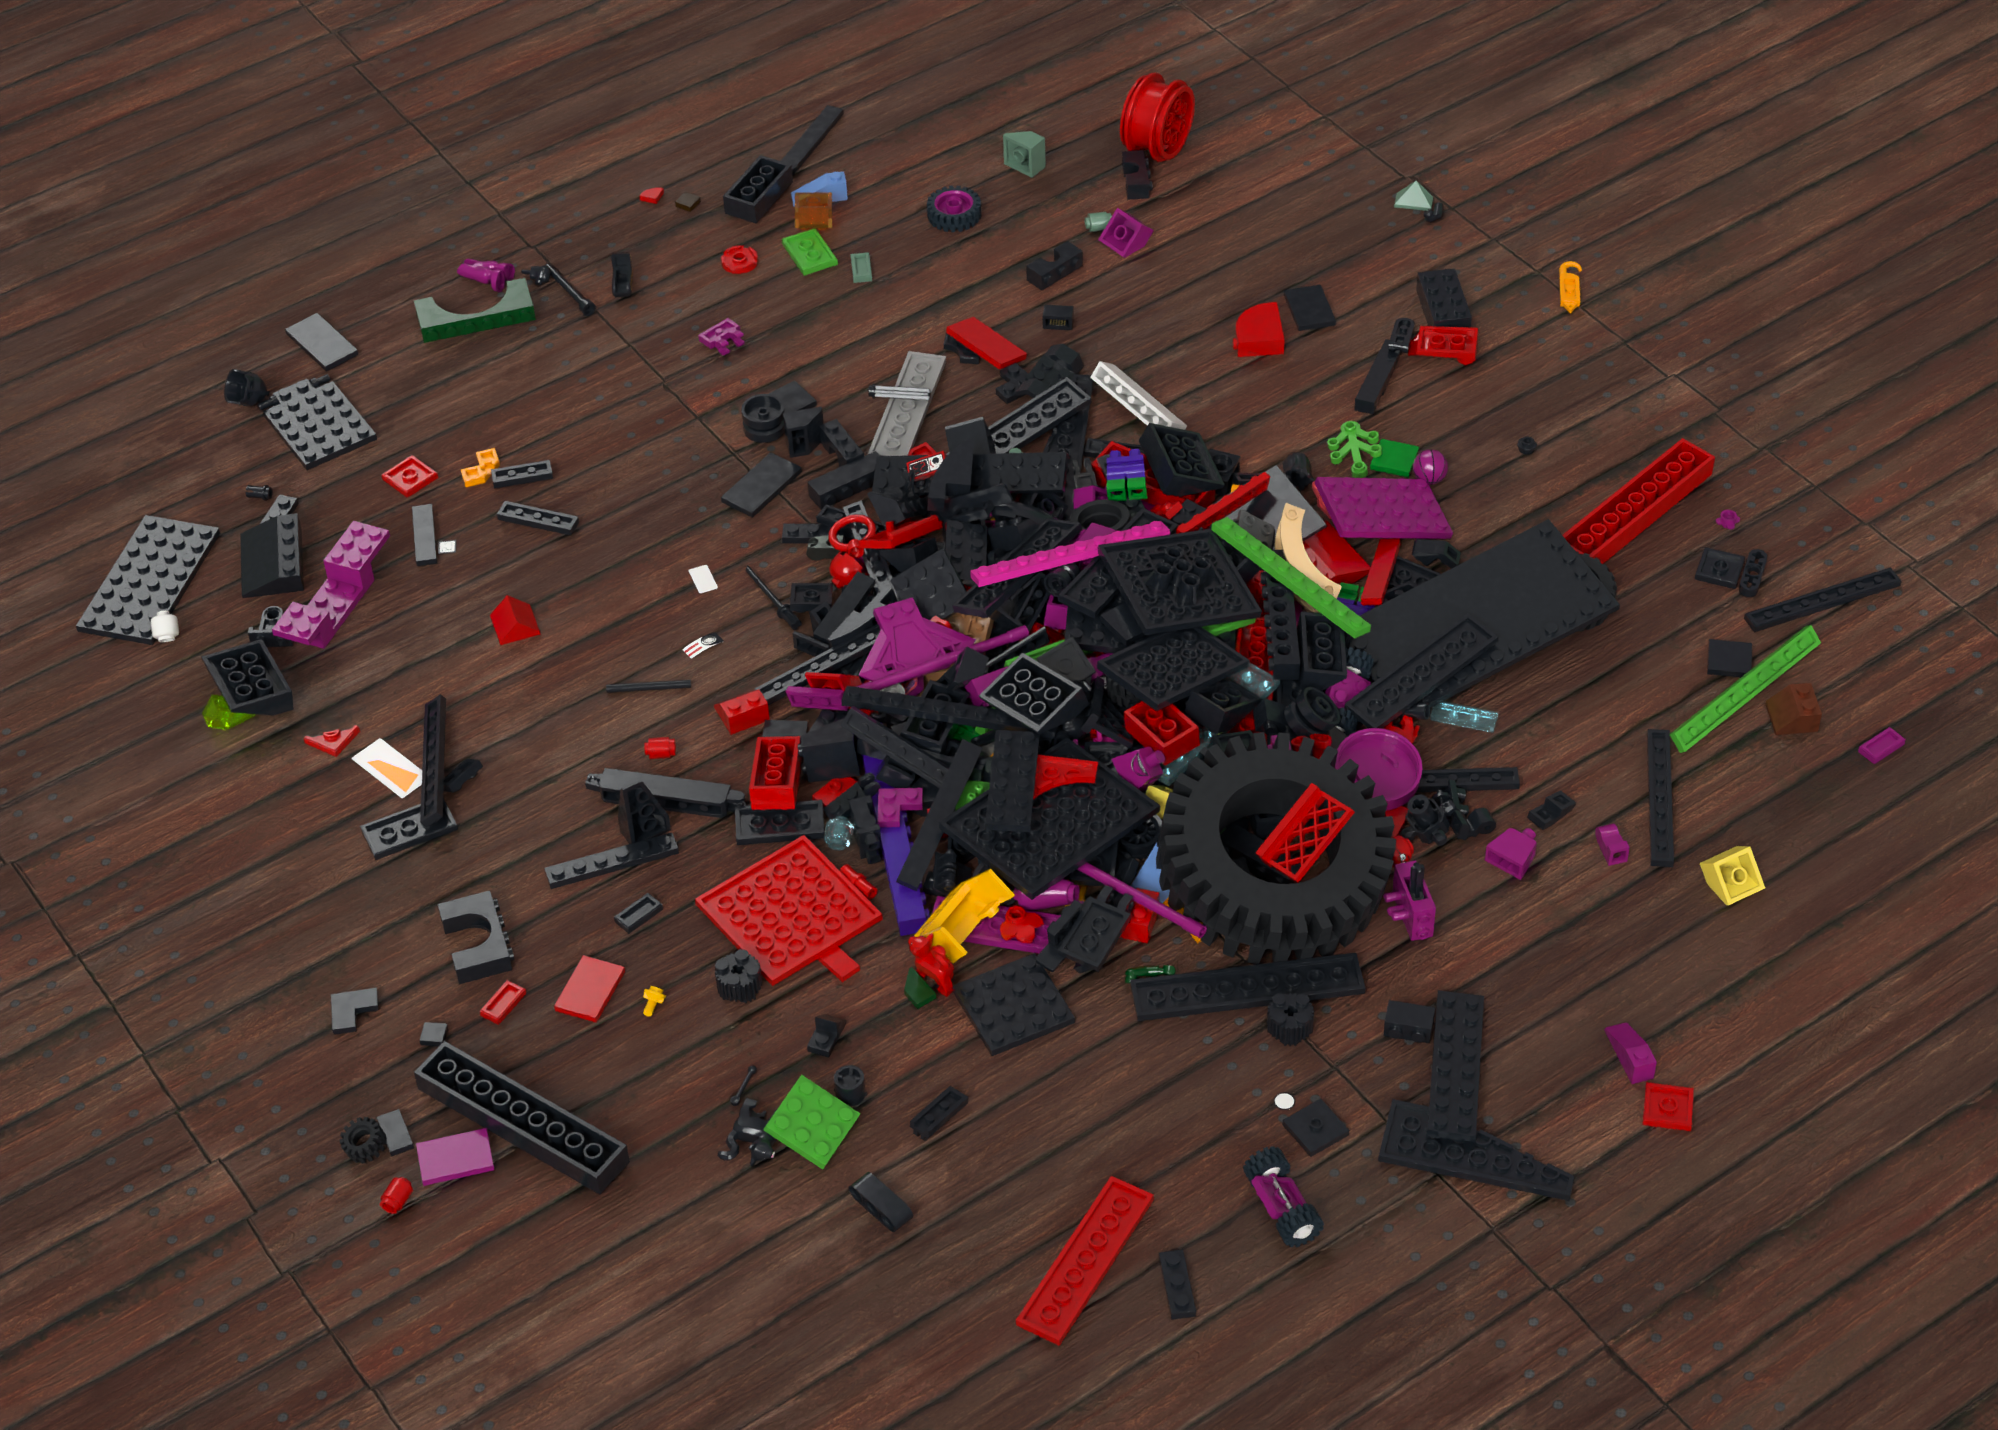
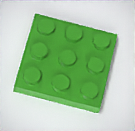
M801 1075L765 1126L764 1131L821 1169H824L860 1116V1113Z

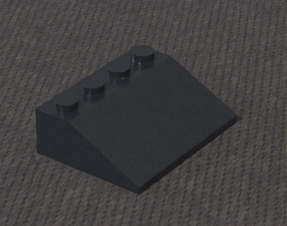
M1153 423L1148 424L1139 439V443L1163 494L1181 497L1221 489L1225 486L1200 433Z
M297 513L275 516L240 533L242 598L304 591L302 528Z
M262 639L201 656L204 665L231 712L274 716L294 710L292 690Z
M1024 653L1011 663L979 695L981 700L1037 734L1075 719L1089 705L1082 687Z

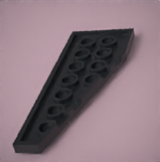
M1392 1099L1379 1152V1162L1570 1201L1574 1182L1573 1175L1549 1163L1545 1165L1533 1159V1155L1527 1152L1523 1154L1515 1150L1513 1145L1481 1129L1480 1131L1476 1130L1475 1142L1427 1136L1429 1106Z

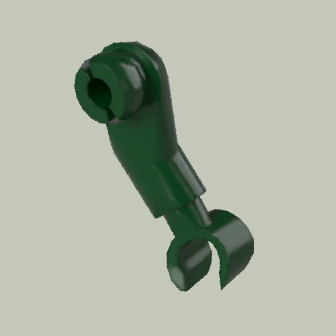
M1163 965V968L1159 966L1129 968L1125 972V983H1130V980L1137 979V976L1158 977L1159 975H1175L1176 969L1171 965Z

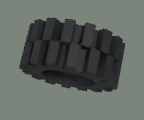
M359 1117L356 1123L353 1120L349 1122L351 1126L343 1128L346 1133L341 1132L340 1136L342 1139H339L342 1145L341 1148L347 1156L356 1163H359V1161L366 1163V1159L371 1162L374 1155L378 1158L380 1156L378 1151H384L383 1144L387 1143L385 1139L386 1134L374 1119H369V1117H364V1120ZM370 1134L369 1139L364 1144L356 1146L361 1137Z

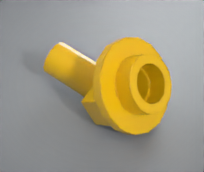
M650 986V989H644L643 998L648 999L643 1011L645 1016H651L656 1004L663 1003L666 995L662 994L663 989Z

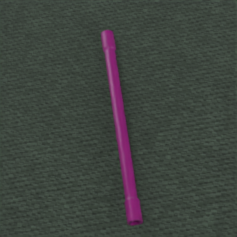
M1023 625L999 636L971 645L969 648L983 653L999 646L1022 640L1029 636V631ZM965 648L856 687L872 690L885 689L956 663L958 654Z
M1088 862L1077 869L1102 884L1112 887L1122 895L1126 893L1133 896V901L1181 926L1185 931L1194 936L1202 938L1207 930L1205 925L1182 915Z

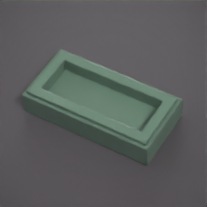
M869 253L850 254L853 282L872 281Z

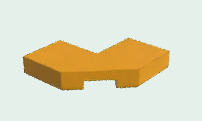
M495 448L476 452L479 465L461 470L465 487L485 483L492 475L491 469H497L500 466Z

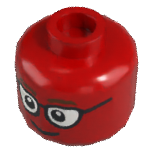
M1400 835L1393 837L1396 839V849L1392 859L1394 861L1392 868L1396 864L1406 863L1411 860L1414 848L1408 838Z

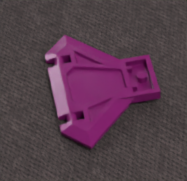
M913 597L878 607L873 610V614L881 631L859 676L873 682L974 644L976 639L923 618ZM950 665L928 672L926 674L949 668Z

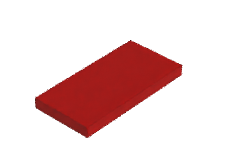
M975 317L965 319L946 328L947 334L999 370L1026 359V352Z

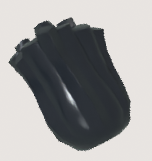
M1293 452L1284 459L1282 463L1283 473L1295 488L1298 485L1299 490L1303 491L1305 487L1315 481L1312 476L1311 463L1304 453Z

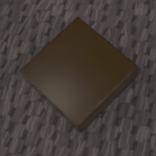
M684 192L675 201V207L691 212L701 202L699 196Z

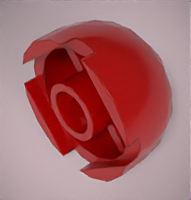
M840 551L830 563L829 572L833 578L831 582L835 587L841 589L844 585H848L855 574L861 572L863 567L849 554L845 553L843 555V551Z

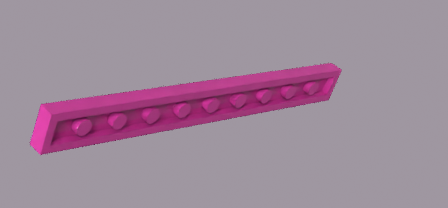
M1153 521L1147 525L1134 526L1128 530L1115 531L1112 534L1096 536L1085 541H1076L1074 544L1057 546L1055 549L1038 551L1035 554L1019 556L1009 561H1000L997 564L980 566L978 569L970 570L971 579L978 587L1099 556L1098 545L1170 535V529L1161 521Z

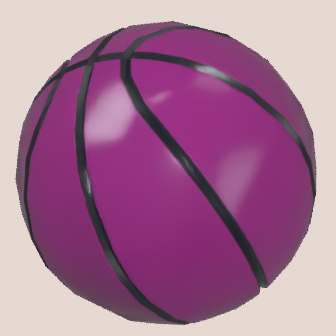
M1433 449L1424 450L1416 456L1413 462V472L1417 479H1423L1429 485L1437 484L1447 475L1448 462L1441 452Z

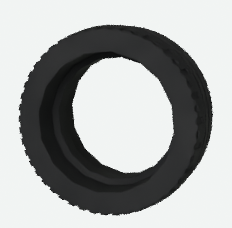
M1114 500L1087 502L1075 509L1070 518V522L1080 523L1082 530H1087L1091 523L1110 527L1115 529V531H1121L1131 521L1128 508Z

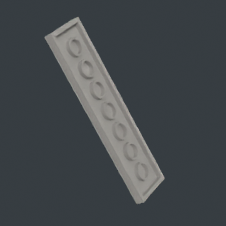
M913 351L908 352L895 386L929 388L931 390L930 400L890 398L868 454L876 451L880 456H908L909 450L914 447L945 367L946 356Z

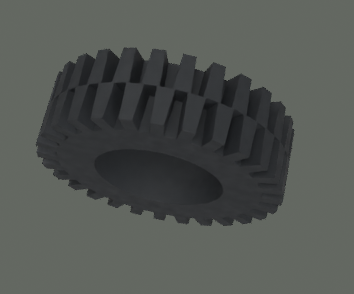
M1261 732L1253 733L1247 750L1240 736L1229 738L1225 752L1215 744L1207 749L1204 761L1196 756L1189 763L1186 775L1180 773L1175 781L1173 792L1169 793L1157 842L1156 869H1161L1159 883L1162 891L1170 890L1168 898L1170 908L1175 911L1184 908V916L1190 917L1199 923L1203 922L1207 930L1200 940L1208 946H1211L1220 934L1224 935L1223 954L1229 957H1234L1240 942L1250 945L1247 963L1252 964L1260 963L1265 949H1272L1274 963L1287 961L1292 950H1294L1296 958L1299 960L1312 958L1316 948L1322 957L1331 956L1334 954L1338 942L1344 948L1353 942L1357 930L1363 932L1369 925L1372 914L1376 913L1394 862L1392 859L1396 849V839L1391 838L1394 830L1393 817H1384L1388 804L1383 795L1372 798L1375 782L1368 775L1355 783L1359 765L1351 759L1338 770L1335 769L1338 750L1327 746L1320 759L1312 757L1315 740L1307 737L1303 738L1298 752L1289 750L1290 734L1278 732L1272 749L1267 748L1265 734ZM1311 783L1355 812L1325 849L1330 866L1320 875L1295 884L1266 882L1246 873L1229 857L1220 838V833L1223 829L1242 817L1254 814L1285 816ZM1325 800L1318 810L1328 808V801ZM1345 811L1333 812L1334 820L1341 818ZM1329 814L1319 816V824L1329 821ZM1314 818L1310 819L1305 827L1314 826ZM1329 828L1319 830L1320 837H1324L1329 833Z

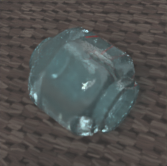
M843 816L830 819L826 823L824 841L828 844V847L833 850H844L850 846L854 833L853 824Z

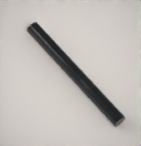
M691 679L607 684L606 691L607 693L691 688Z

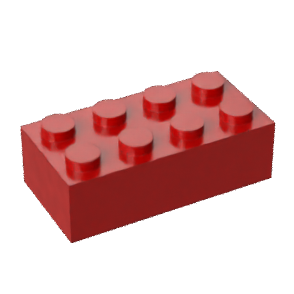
M800 736L757 737L749 786L751 810L795 809L802 757H799L798 744H801Z

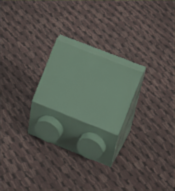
M1032 131L1005 133L1003 135L1005 165L1029 177H1034L1046 167L1044 137Z

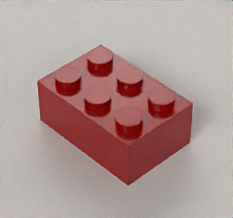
M1141 701L1124 711L1125 730L1145 748L1150 746L1153 752L1160 750L1165 756V761L1162 762L1165 766L1200 745L1199 727L1173 704L1155 711Z

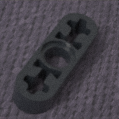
M1755 549L1749 552L1739 586L1740 594L1745 597H1754L1758 593L1768 557L1763 550ZM1755 571L1758 575H1751L1748 572ZM1748 582H1749V583H1752L1751 588H1748V587H1747V586H1748Z

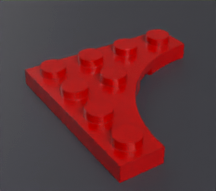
M1038 755L1034 799L1040 794L1058 786L1073 783H1095L1098 762Z

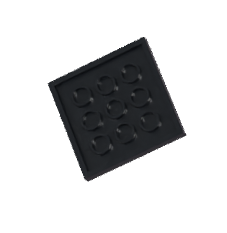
M1035 953L953 985L954 995L991 1056L1075 1023L1073 1013L1043 966L1036 963L1037 956Z

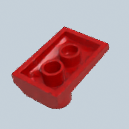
M1420 326L1418 334L1410 342L1408 356L1457 358L1459 363L1469 365L1476 360L1478 328Z

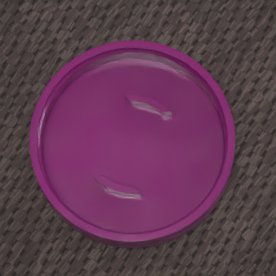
M1369 728L1349 735L1339 745L1335 769L1338 770L1349 759L1358 764L1355 783L1369 775L1375 782L1372 798L1383 795L1388 804L1386 810H1392L1406 804L1417 792L1422 775V760L1415 746L1402 735L1387 729Z

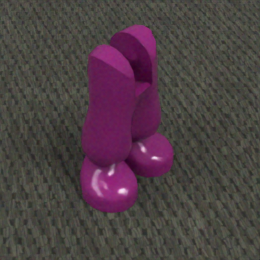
M467 258L464 260V264L458 267L457 273L462 277L478 281L482 284L491 282V287L494 291L502 292L505 281L513 280L515 268L510 263L478 261Z

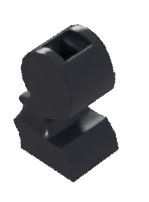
M1477 808L1468 816L1467 820L1463 812L1455 810L1450 826L1457 839L1466 840L1472 836L1476 837L1479 833L1488 834L1496 828V822L1488 809Z

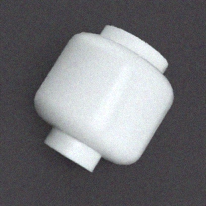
M169 611L157 612V616L151 619L152 636L158 639V642L174 641L175 637L179 635L178 618L173 614H169Z

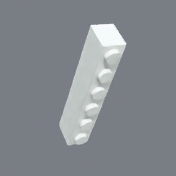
M1099 361L1090 378L1147 426L1149 423L1183 430L1186 429L1187 425L1117 366Z

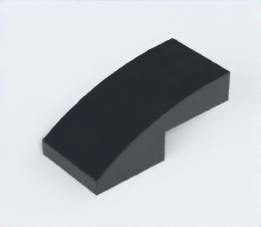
M1560 790L1546 797L1543 805L1530 810L1527 818L1544 830L1569 813L1576 806V802Z

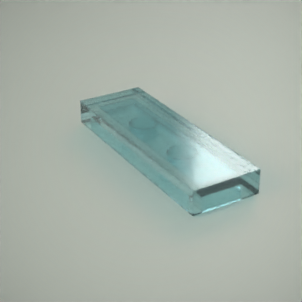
M1442 701L1433 706L1430 720L1494 733L1498 712Z

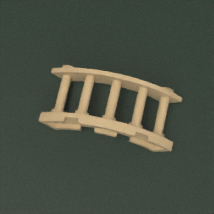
M1286 503L1276 532L1275 550H1283L1287 562L1337 599L1342 586L1324 576L1314 566L1305 551L1301 533L1305 510ZM1293 592L1294 601L1297 600L1306 612L1320 613Z

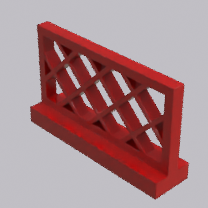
M1311 783L1255 853L1266 865L1275 868L1299 883L1355 812ZM1327 800L1328 808L1318 810L1322 803ZM1345 811L1341 818L1334 820L1333 812ZM1329 814V821L1319 824V816ZM1314 818V826L1304 828L1306 823ZM1329 828V833L1324 837H1320L1319 830ZM1315 833V839L1305 841V834ZM1296 836H1300V843L1290 846ZM1315 845L1313 853L1305 855V848ZM1300 849L1301 857L1291 859L1290 852ZM1285 853L1286 861L1276 863L1281 854ZM1301 863V868L1296 874H1293L1291 872V865Z

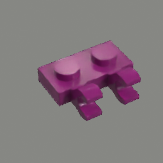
M729 318L698 335L701 343L710 349L716 347L723 356L730 352L726 348L729 345L727 341L729 338L732 339L737 347L745 344V341L741 339L744 334L740 331V326Z

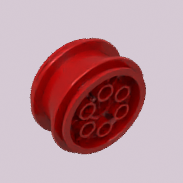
M1156 72L1141 76L1129 91L1121 114L1120 138L1127 150L1147 149L1150 151L1151 157L1158 162L1174 158L1185 144L1192 126L1195 110V98L1192 89L1188 87L1185 81L1180 79L1174 80L1169 85L1165 84L1162 75Z

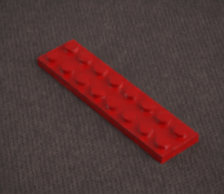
M1111 1176L1017 1317L1016 1326L1060 1346L1154 1201V1195Z

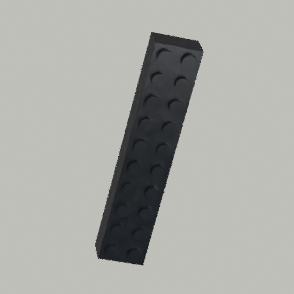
M446 1041L414 1072L417 1087L420 1091L482 1127L487 1128V1130L599 1195L630 1162L626 1144Z

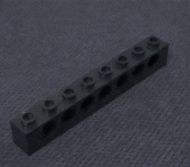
M1272 550L1286 561L1283 550ZM1259 567V570L1263 571L1261 572V585H1265L1262 586V599H1266L1263 600V613H1267L1264 616V625L1269 628L1266 629V642H1270L1267 643V656H1271L1268 659V670L1273 672V680H1299L1300 656L1293 592Z

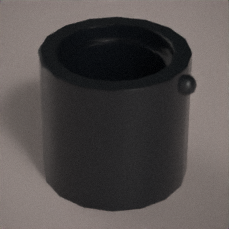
M853 1065L843 1066L834 1074L836 1098L848 1106L859 1105L867 1096L863 1071Z

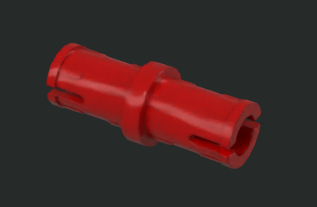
M848 864L841 867L839 871L867 899L871 900L877 895L878 889L869 883L862 873H857Z

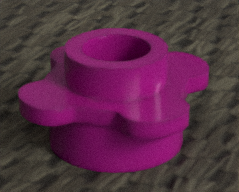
M1723 510L1720 518L1716 519V524L1722 525L1727 529H1734L1735 524L1740 522V517L1733 510Z

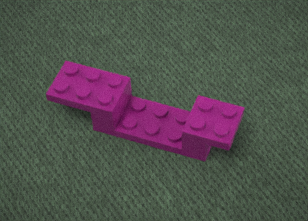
M353 521L323 560L327 574L326 581L308 605L296 602L290 604L272 628L273 635L325 649L374 582L371 561L390 537L389 530Z

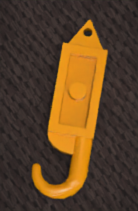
M1567 261L1561 264L1559 268L1560 306H1563L1569 313H1572L1576 307H1580L1579 277L1575 274L1567 273V268L1575 267L1579 272L1582 271V268L1576 262Z

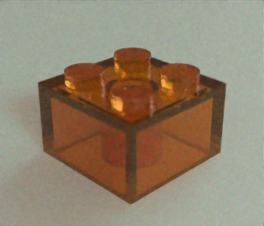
M832 192L795 193V228L801 230H808L810 228L826 230L832 228Z

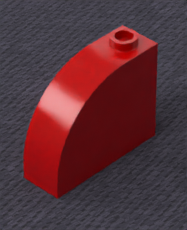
M1277 302L1255 305L1245 310L1239 316L1236 322V335L1232 339L1233 350H1237L1238 357L1284 354V335Z

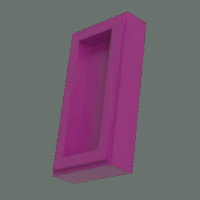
M1888 727L1859 746L1858 752L1870 762L1876 764L1903 746L1906 739Z

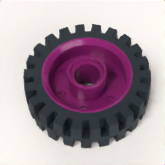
M949 186V189L942 187V191L937 189L936 193L933 192L927 201L930 224L932 223L933 227L937 226L938 230L943 229L944 232H948V230H951V232H955V230L962 232L963 228L965 230L970 229V226L973 228L975 223H978L979 219H981L980 197H978L976 192L974 193V190H968V187H963V189H961V186L956 188Z

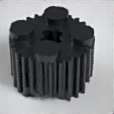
M740 949L735 954L730 953L725 958L722 957V959L716 961V985L718 994L723 1000L730 999V1001L735 1000V1002L739 1000L747 1004V1001L752 1002V999H756V993L758 994V990H761L762 975L760 963H758L757 959L755 960L754 956L752 957L751 954H748V951Z
M1281 993L1275 994L1267 1010V1032L1272 1037H1275L1276 1040L1280 1039L1284 1046H1296L1302 1039L1306 1040V1037L1313 1033L1314 1007L1312 1003H1309V997L1305 994L1297 995L1296 993L1294 995L1292 993L1288 995L1287 993H1284V995Z

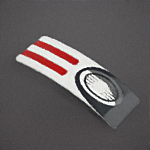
M714 632L692 642L683 651L692 659L707 648L724 642V640Z

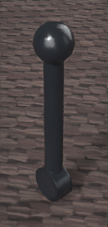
M751 1065L748 1067V1074L736 1096L731 1098L733 1106L740 1104V1097L751 1076L757 1072L756 1066Z

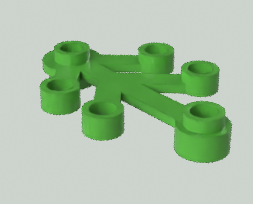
M1347 421L1341 425V433L1336 438L1333 437L1327 441L1328 449L1333 451L1330 454V459L1333 464H1339L1351 451L1354 462L1351 467L1353 478H1365L1368 475L1367 465L1362 462L1359 449L1369 453L1372 457L1381 456L1382 447L1379 444H1375L1379 441V434L1377 431L1366 432L1360 429L1359 423ZM1357 436L1366 439L1368 443L1373 445L1357 440ZM1346 438L1349 439V441L1339 451H1335L1339 449L1340 444Z

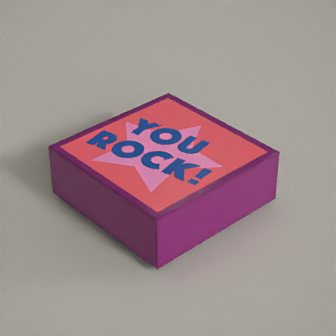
M924 675L910 679L904 684L905 695L917 696L924 690Z

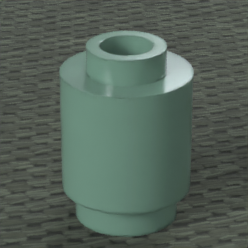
M1106 211L1089 213L1087 218L1084 219L1085 228L1089 229L1090 232L1103 231L1112 217L1111 213H1106Z

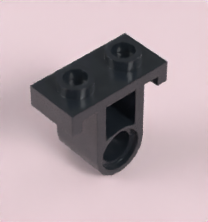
M270 606L263 611L259 630L249 627L248 635L250 642L262 639L266 647L293 646L294 641L273 635L272 628L283 615V610L280 607Z

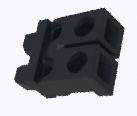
M871 796L849 800L850 821L859 848L860 858H866L868 864L880 862V854H882L881 831L879 824H876V819L873 816Z

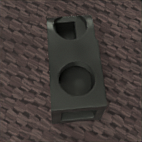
M837 535V540L846 544L844 535ZM816 536L810 538L806 555L811 560L819 561L821 559H833L840 551L832 547L828 536Z

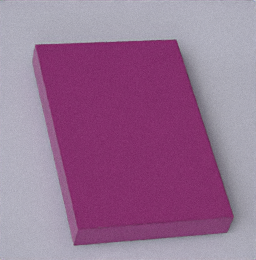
M487 1128L416 1143L423 1186L494 1170Z

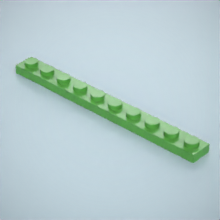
M1226 517L1212 523L1211 530L1354 639L1370 632L1371 625L1249 534L1233 520Z
M1812 625L1801 629L1669 734L1680 753L1686 752L1821 644Z

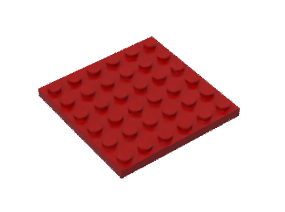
M805 835L695 898L696 906L738 950H746L748 954L755 957V960H758L761 967V975L772 986L819 959V956L829 950L842 945L883 920L882 913Z

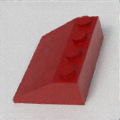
M1324 520L1327 525L1326 528L1303 541L1305 551L1311 562L1331 581L1339 585L1341 582L1352 584L1369 574L1371 567L1343 537L1339 536L1337 530L1327 520Z

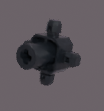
M1424 795L1413 796L1408 802L1406 819L1410 826L1403 828L1399 834L1410 841L1415 839L1414 837L1417 835L1422 843L1430 844L1434 841L1438 846H1442L1447 843L1445 834L1450 828V823L1446 816H1450L1457 808L1452 800L1441 803L1439 807L1434 799H1428Z

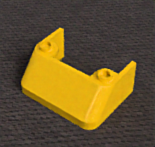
M989 869L958 884L914 936L928 937L932 933V946H942L946 952L945 957L949 958L953 964L960 957L967 954V951L961 944L981 919L987 916L989 918L993 917L999 911L998 906L1000 903L1013 898L1015 894Z

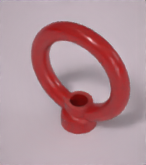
M848 515L835 522L828 534L832 547L839 551L848 552L852 558L863 556L864 548H860L859 540L853 539L848 544H844L837 540V533L845 525L858 522L868 527V532L864 538L876 534L874 521L865 515Z

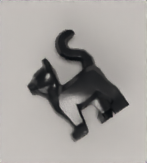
M746 1098L740 1108L739 1116L734 1123L733 1130L726 1139V1144L730 1151H718L717 1156L720 1159L730 1161L739 1154V1146L735 1141L737 1139L752 1143L749 1146V1150H751L750 1166H754L757 1160L765 1161L768 1158L772 1159L775 1152L772 1146L777 1139L764 1131L771 1117L766 1120L767 1111L763 1110L762 1113L753 1111V1108H756L757 1105L756 1100Z

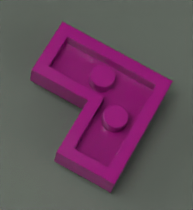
M923 788L879 789V827H900L901 810H923Z

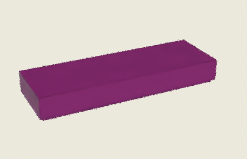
M788 686L785 691L792 707L847 711L849 708L842 706L844 690Z

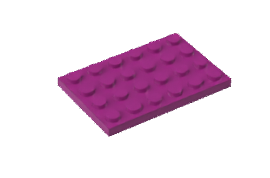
M1316 478L1315 485L1340 537L1451 539L1453 532L1429 484L1423 479Z

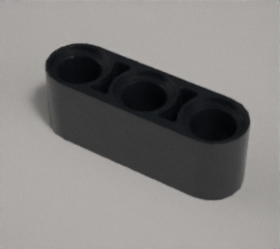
M871 1172L865 1173L849 1186V1191L853 1198L891 1232L897 1231L913 1218L910 1207Z

